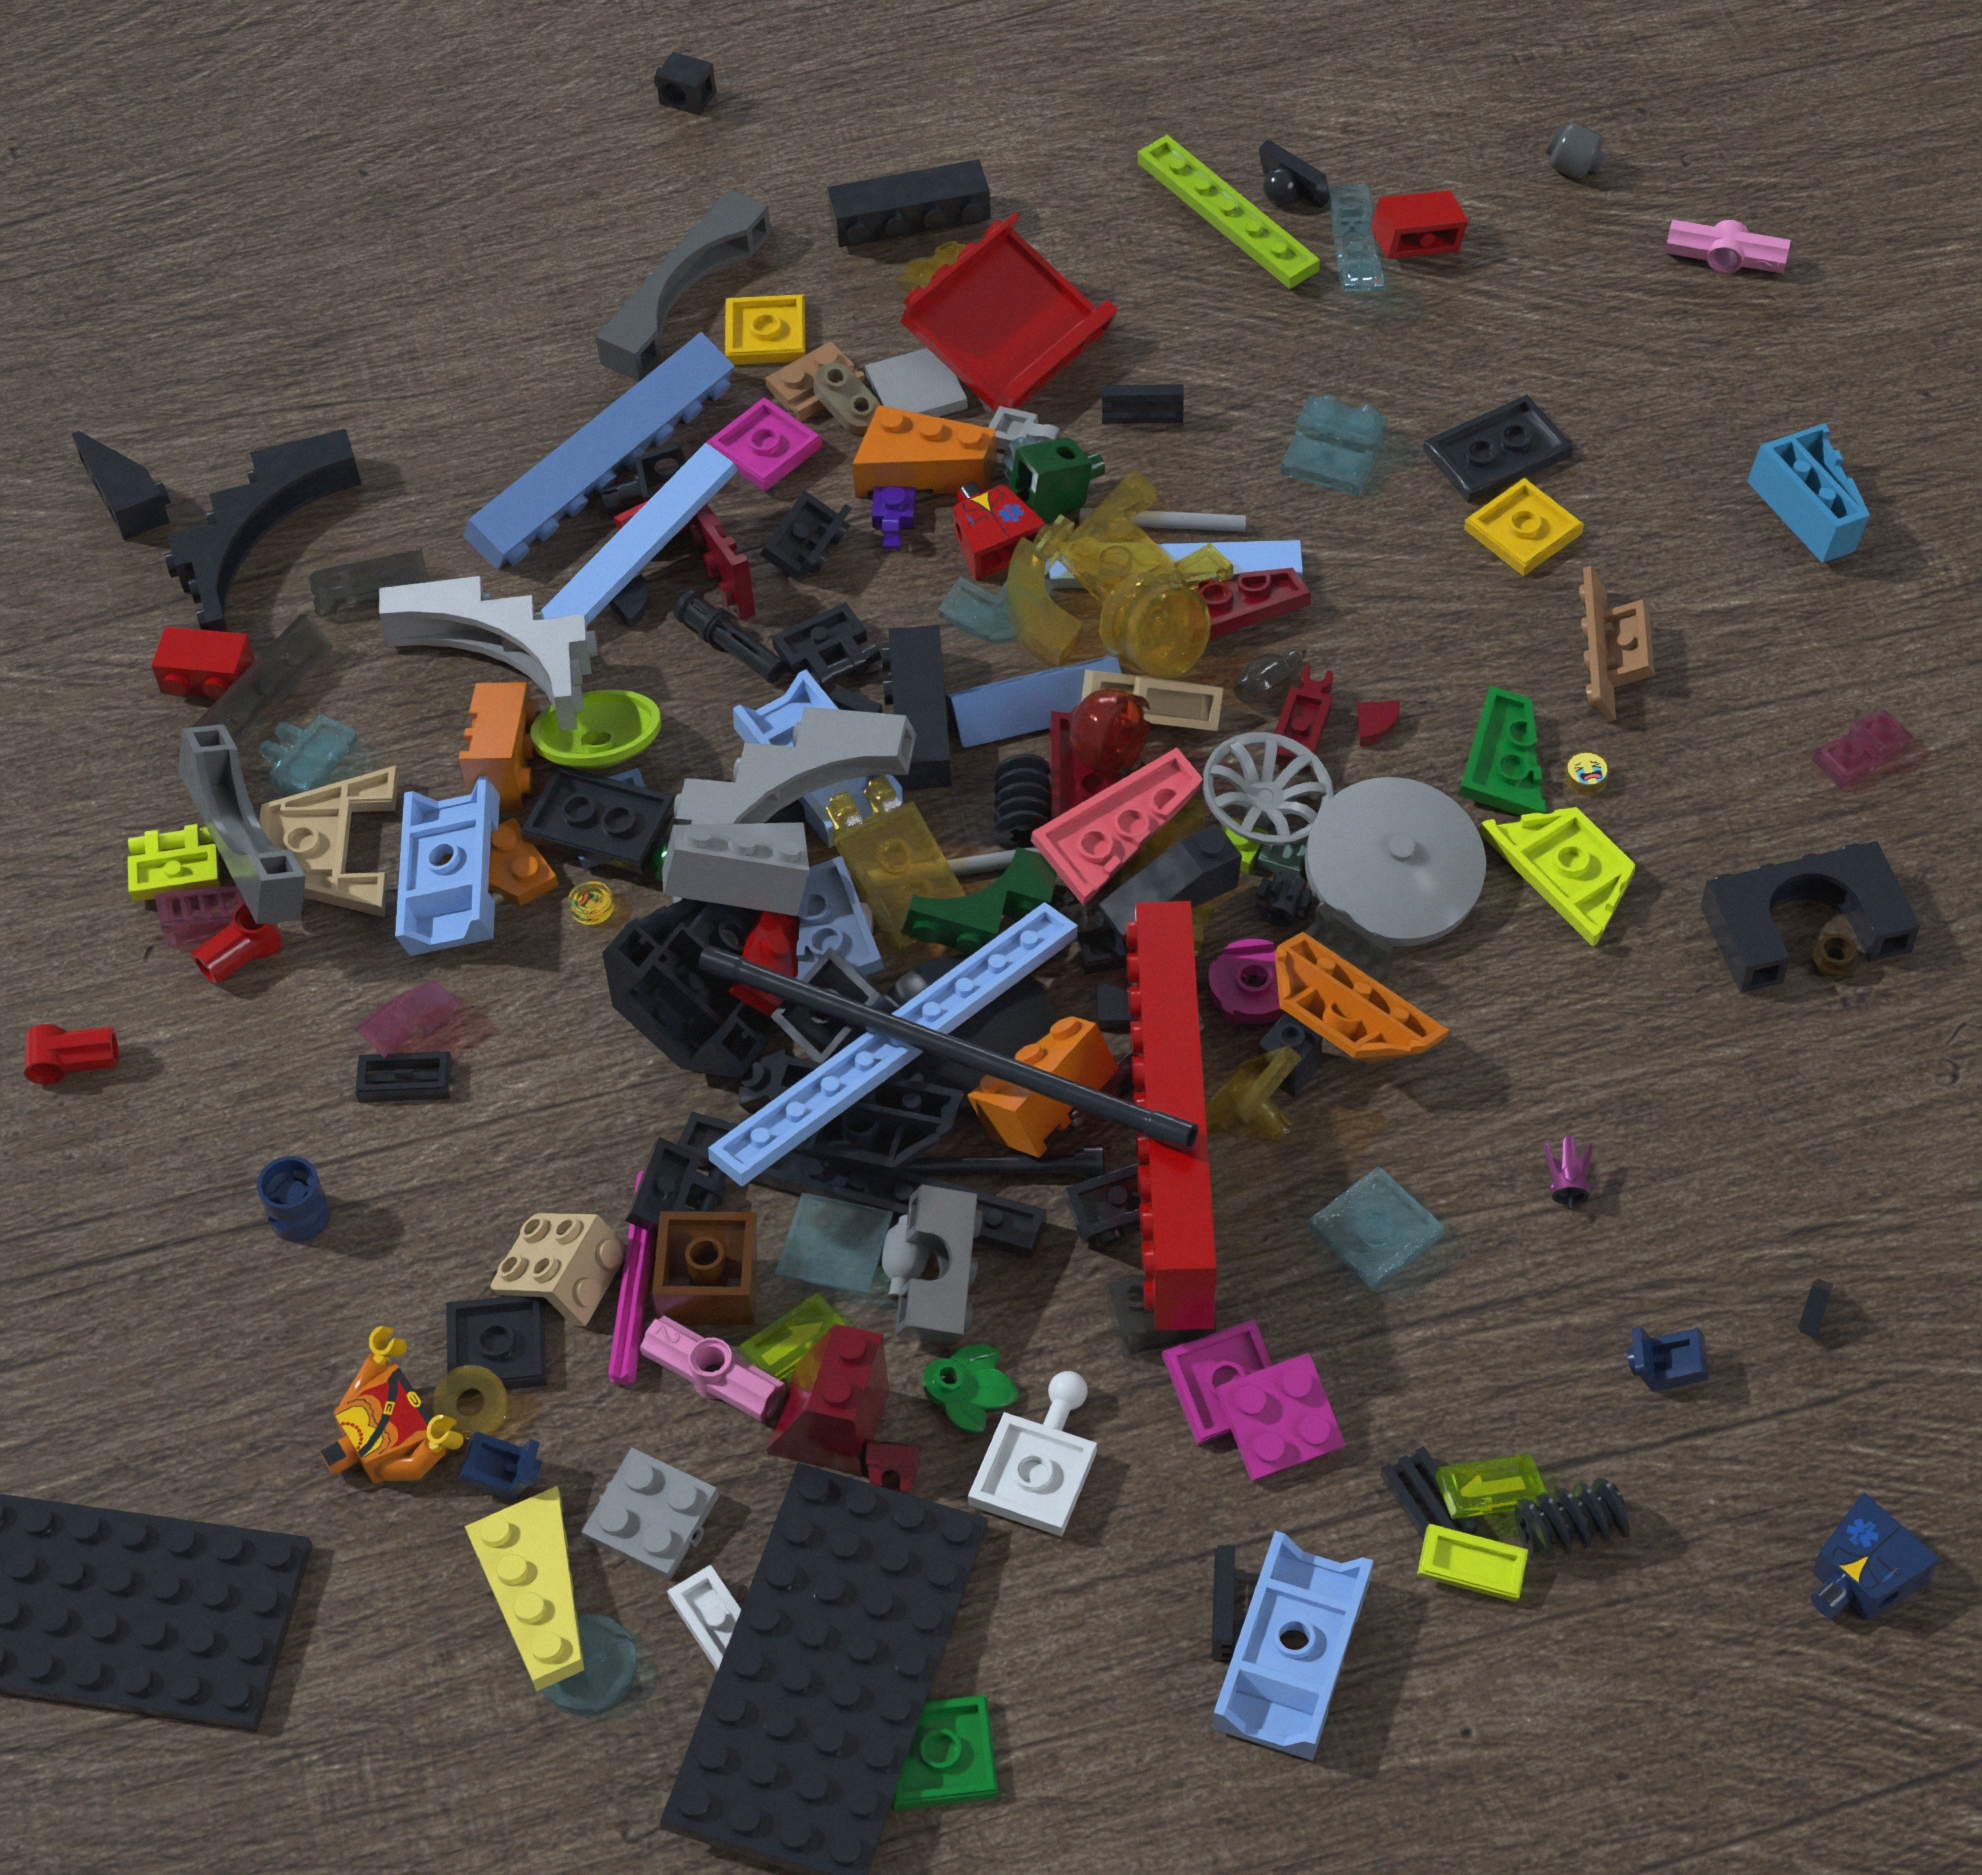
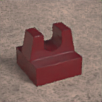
M876 1440L867 1443L866 1464H868L870 1484L883 1487L884 1473L887 1470H894L900 1475V1491H911L918 1466L921 1463L922 1444Z

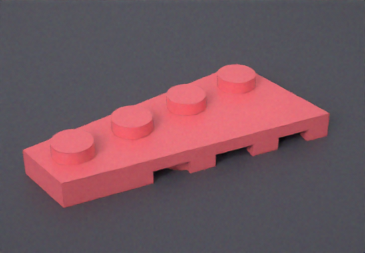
M1175 748L1032 832L1031 841L1084 906L1202 788L1203 778L1180 750Z

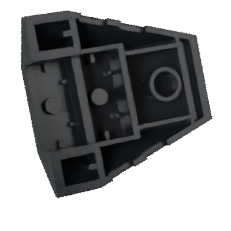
M682 898L679 902L668 907L665 905L656 909L652 914L638 920L636 918L628 922L602 952L612 1007L680 1069L741 1078L764 1048L766 1036L763 1035L765 1021L769 1016L729 993L733 982L699 969L700 955L708 945H713L742 956L756 916V912L753 909Z

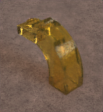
M1061 514L1052 526L1045 524L1041 528L1033 543L1024 537L1021 538L1010 561L1006 586L1007 614L1014 633L1022 645L1035 658L1051 669L1063 665L1080 642L1084 625L1083 622L1058 607L1052 601L1044 584L1045 576L1072 541L1074 522Z

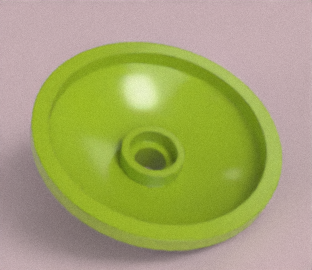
M596 690L583 693L584 711L577 712L578 730L560 732L556 710L551 705L534 720L530 734L536 752L557 765L576 769H602L620 764L645 750L661 729V716L657 705L644 695L625 690Z

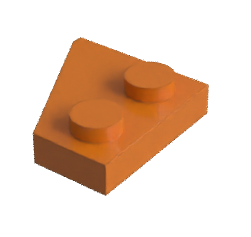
M513 817L499 824L498 831L491 832L488 891H495L503 899L522 906L558 887V881L555 873L534 844L523 841L520 833L522 828ZM453 854L445 855L441 864L448 863Z

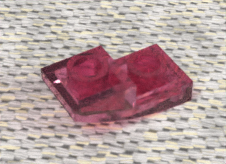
M1884 709L1855 721L1848 735L1817 747L1811 760L1842 788L1888 762L1910 745L1914 737Z
M434 980L412 988L391 999L364 1019L354 1030L385 1058L405 1040L406 1036L416 1026L428 1036L448 1018L449 1014L460 1003Z

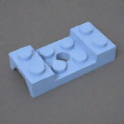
M804 670L798 673L784 696L755 711L741 704L734 707V729L744 742L794 747L793 731L796 723L802 720L804 707L838 708L809 672ZM870 775L836 782L807 793L798 800L804 807L805 819L828 848L901 809L902 787L892 775Z
M487 775L477 778L470 795L436 801L414 791L404 793L395 937L409 956L490 940L494 937L495 901L488 893L491 832L498 831L500 795ZM453 854L448 863L436 866L443 860L445 855Z
M1274 1532L1214 1710V1730L1312 1761L1314 1760L1328 1716L1331 1697L1355 1622L1358 1621L1369 1587L1373 1560L1363 1557L1346 1563H1339L1303 1552L1285 1533ZM1288 1630H1298L1307 1636L1309 1642L1302 1649L1291 1650L1286 1648L1279 1638Z

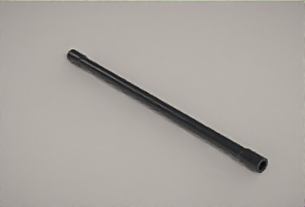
M706 946L700 955L699 969L733 983L748 985L1142 1132L1151 1139L1188 1152L1196 1142L1199 1128L1193 1122L1160 1110H1150L752 963L743 956L716 946Z

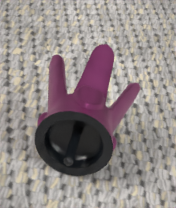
M1567 1135L1563 1140L1562 1169L1559 1161L1554 1158L1550 1145L1543 1144L1553 1183L1550 1185L1553 1201L1569 1205V1209H1573L1575 1204L1585 1202L1590 1196V1185L1587 1183L1586 1178L1593 1143L1587 1145L1584 1157L1577 1158L1575 1139L1573 1136Z

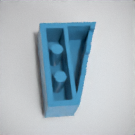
M1826 423L1760 445L1747 480L1750 486L1822 563L1855 552L1870 517L1853 479L1847 478L1841 467L1843 458L1840 451L1833 450L1828 440L1830 431Z

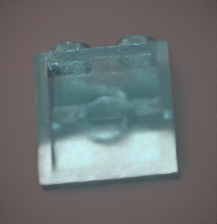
M1325 394L1321 398L1310 395L1296 422L1295 436L1281 462V474L1359 496L1386 439L1387 416L1381 415L1377 408L1370 405H1363L1359 409L1344 405L1338 397L1331 394Z

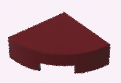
M1400 701L1356 704L1360 746L1379 742L1383 735L1387 734L1397 725Z

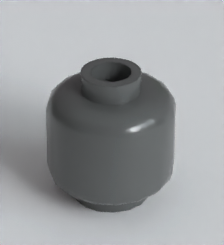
M1571 122L1566 127L1559 126L1545 154L1550 156V167L1574 180H1582L1588 171L1593 174L1597 173L1607 153L1600 150L1603 138L1599 133L1577 122Z

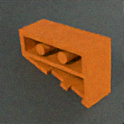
M878 405L852 463L855 497H868V491H874V487H915V489H933V494H955L968 483L978 484L980 489L985 492L997 465L996 429Z
M1073 1016L1056 1022L1050 1028L1049 1034L1037 1043L1023 1047L1015 1055V1060L1099 1091L1119 1070L1097 1024ZM986 1075L980 1081L979 1087L967 1095L991 1141L1038 1158L1047 1150L1044 1143L1047 1136L1056 1127L1058 1131H1064L1072 1122L1068 1113L1074 1107Z

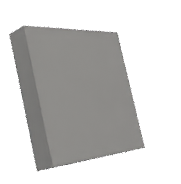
M928 348L865 365L866 377L881 406L934 417L968 409L967 397L956 375Z

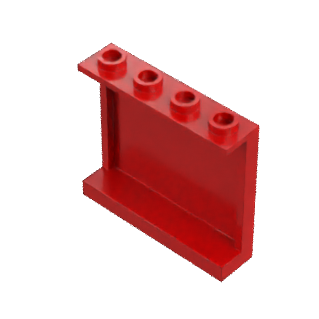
M1016 213L1012 214L1004 222L1000 219L996 220L984 233V239L978 244L974 241L967 244L959 253L957 261L951 266L947 263L942 265L931 277V283L924 289L921 286L913 289L903 302L906 308L900 320L920 342L995 413L999 406L1017 410L1108 331L1118 312V309L1108 299L1096 308L1014 230L1019 215Z

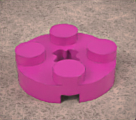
M1263 939L1239 940L1225 947L1223 955L1217 958L1216 962L1213 960L1208 974L1209 995L1213 1004L1221 1011V1016L1226 1022L1231 1024H1265L1280 1019L1284 1013L1288 1014L1280 1008L1274 943ZM1256 975L1258 981H1266L1264 985L1255 988L1249 987L1243 982L1247 983L1248 976Z

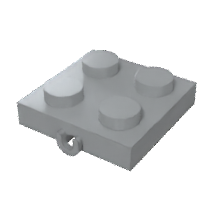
M631 1447L612 1481L607 1483L603 1496L600 1495L599 1503L581 1533L584 1539L671 1580L690 1546L696 1547L700 1543L704 1533L702 1525L720 1494L716 1487ZM696 1532L697 1535L695 1539H692L693 1534Z

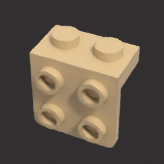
M537 1213L523 1224L515 1244L507 1257L500 1263L497 1274L491 1283V1288L497 1295L545 1297L572 1326H586L624 1261L627 1245L597 1214Z

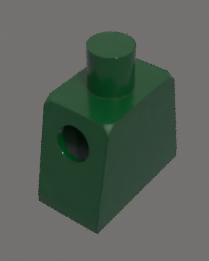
M1070 438L1016 448L1010 489L1046 525L1081 508L1086 503L1089 481L1105 474V464L1099 453L1093 452L1086 455L1074 440Z

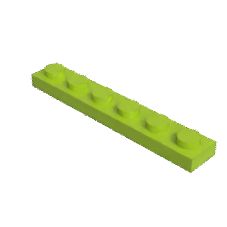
M1165 135L1138 151V164L1289 289L1320 270V259L1170 136Z

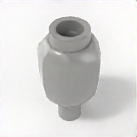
M908 1215L901 1216L898 1224L887 1232L883 1247L882 1266L886 1276L891 1280L888 1298L894 1302L899 1301L900 1288L911 1278H921L930 1255V1250L925 1246L906 1242Z

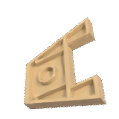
M396 765L261 804L259 824L264 833L277 848L293 851L306 876L304 898L385 918L388 888L386 872L345 874L352 812L395 811L399 777Z

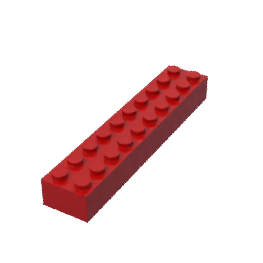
M1191 901L1135 903V921L1127 922V949H1135L1134 953H1127V980H1129V983H1136V986L1128 987L1129 1014H1131V1018H1138V1021H1130V1041L1133 1054H1140V1056H1132V1080L1135 1090H1142V1092H1134V1104L1154 1111L1160 1110L1193 1122L1199 1128L1196 1142L1188 1152L1151 1139L1146 1134L1136 1131V1156L1138 1157L1139 1164H1146L1138 1165V1194H1140L1141 1202H1148L1140 1203V1232H1142L1143 1241H1147L1142 1242V1271H1144L1145 1280H1152L1144 1281V1310H1154L1155 1330L1214 1329L1216 1258Z

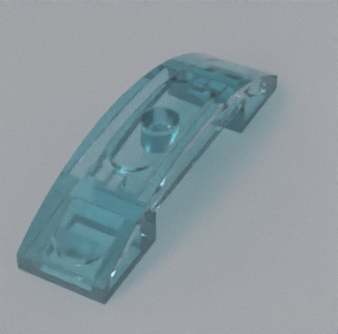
M1368 184L1330 185L1329 203L1337 272L1342 290L1344 292L1384 290L1381 260L1377 258L1374 234L1370 228L1372 224V205Z

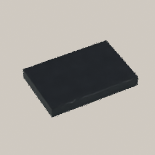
M1525 395L1424 440L1423 451L1467 503H1470L1572 457L1573 446L1528 395Z
M557 765L520 833L525 842L643 874L674 816L676 796Z

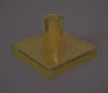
M1288 1045L1243 1061L1205 1106L1207 1137L1248 1124L1251 1119L1268 1136L1272 1143L1285 1136L1289 1132L1285 1127L1288 1129L1292 1128L1294 1121L1287 1117L1270 1096L1301 1060V1057Z

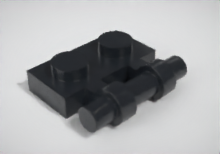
M847 602L771 636L773 648L780 658L786 661L787 668L792 675L808 668L811 672L810 675L823 691L835 686L834 681L851 673L857 676L866 672L869 665L881 660L880 651L875 644L863 650L859 648V644L867 641V631ZM840 653L845 657L828 666L824 662V660Z
M659 1137L652 1147L625 1221L658 1236L660 1211L715 1212L716 1207L722 1205L727 1192L724 1185L727 1174L716 1166L710 1168L708 1176L698 1172L697 1168L702 1157L701 1155ZM689 1192L696 1195V1198L699 1200L695 1210L684 1205Z

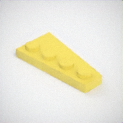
M558 1486L465 1526L470 1542L536 1691L585 1670L578 1618L574 1604L572 1574L568 1560V1544L563 1523L562 1500Z

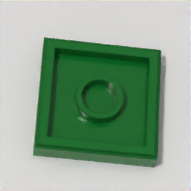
M987 1695L927 1701L893 1801L894 1811L998 1799Z

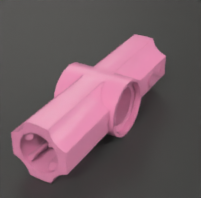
M1672 219L1665 253L1707 260L1709 266L1720 273L1736 272L1740 267H1747L1784 274L1791 240L1748 233L1746 226L1735 220H1724L1713 227Z
M666 1316L658 1320L655 1319L646 1330L644 1340L640 1346L641 1354L693 1383L696 1392L702 1397L721 1399L760 1422L767 1418L770 1419L780 1406V1401L785 1392V1384L732 1354L729 1345L723 1340L703 1338ZM711 1365L722 1366L715 1372L703 1371Z

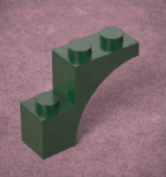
M1017 847L1007 870L994 883L981 891L949 899L913 895L904 918L901 933L912 936L921 942H934L958 949L964 954L973 955L997 937L1002 915L1018 922L1044 902L1050 905L1057 873L1041 853Z

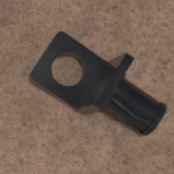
M674 444L634 457L638 472L635 475V480L607 489H601L608 514L611 515L614 512L650 500L655 495L653 486L669 481L687 462L681 446ZM665 458H672L677 461V465L671 470L660 471L655 468L656 463Z

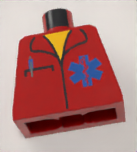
M968 483L960 488L957 493L959 503L953 507L954 531L976 581L1046 551L1044 521L1007 486L1000 485L985 492L976 483Z

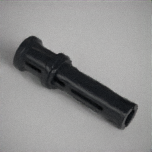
M694 588L688 590L678 600L673 612L674 618L679 623H688L696 629L703 641L706 643H718L739 661L766 679L769 684L777 682L782 677L787 667L786 661L777 657L753 637L733 624L730 614L724 608H715L707 602L700 590Z

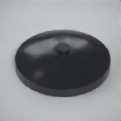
M950 955L923 963L902 976L886 994L902 1007L971 955ZM1028 974L947 1035L1015 1059V1055L1020 1049L1037 1043L1049 1034L1050 1028L1057 1022V1017L1053 1004L1044 988L1036 979ZM924 1051L891 1076L962 1090L963 1099L957 1117L978 1116L967 1095L980 1086V1081L986 1076L984 1073Z

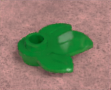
M970 1344L960 1347L951 1359L941 1358L932 1361L922 1375V1387L926 1397L935 1405L944 1408L948 1420L954 1426L967 1432L982 1434L986 1425L985 1411L1010 1406L1017 1402L1019 1395L1011 1379L1000 1370L994 1369L999 1359V1351L987 1345ZM940 1376L951 1379L955 1384H946Z

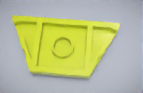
M1577 807L1555 810L1550 814L1532 813L1521 815L1520 822L1496 825L1495 819L1486 820L1481 823L1480 835L1591 946L1596 945L1634 875L1636 864Z

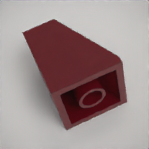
M835 1323L795 1365L767 1447V1454L862 1476L866 1465L867 1443L874 1440L889 1394L883 1334Z

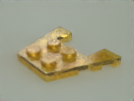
M1137 470L1132 471L1058 547V561L1106 610L1159 597V591L1179 586L1185 591L1198 587V581L1217 577L1218 582L1233 577V564L1211 543L1179 561L1173 562L1131 519V517L1158 503V490Z

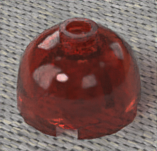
M1118 688L1098 689L1089 694L1079 705L1073 708L1068 719L1072 752L1085 767L1108 778L1122 776V774L1116 771L1120 770L1123 765L1132 767L1145 747L1151 722L1143 719V707L1150 710L1149 703L1141 695Z

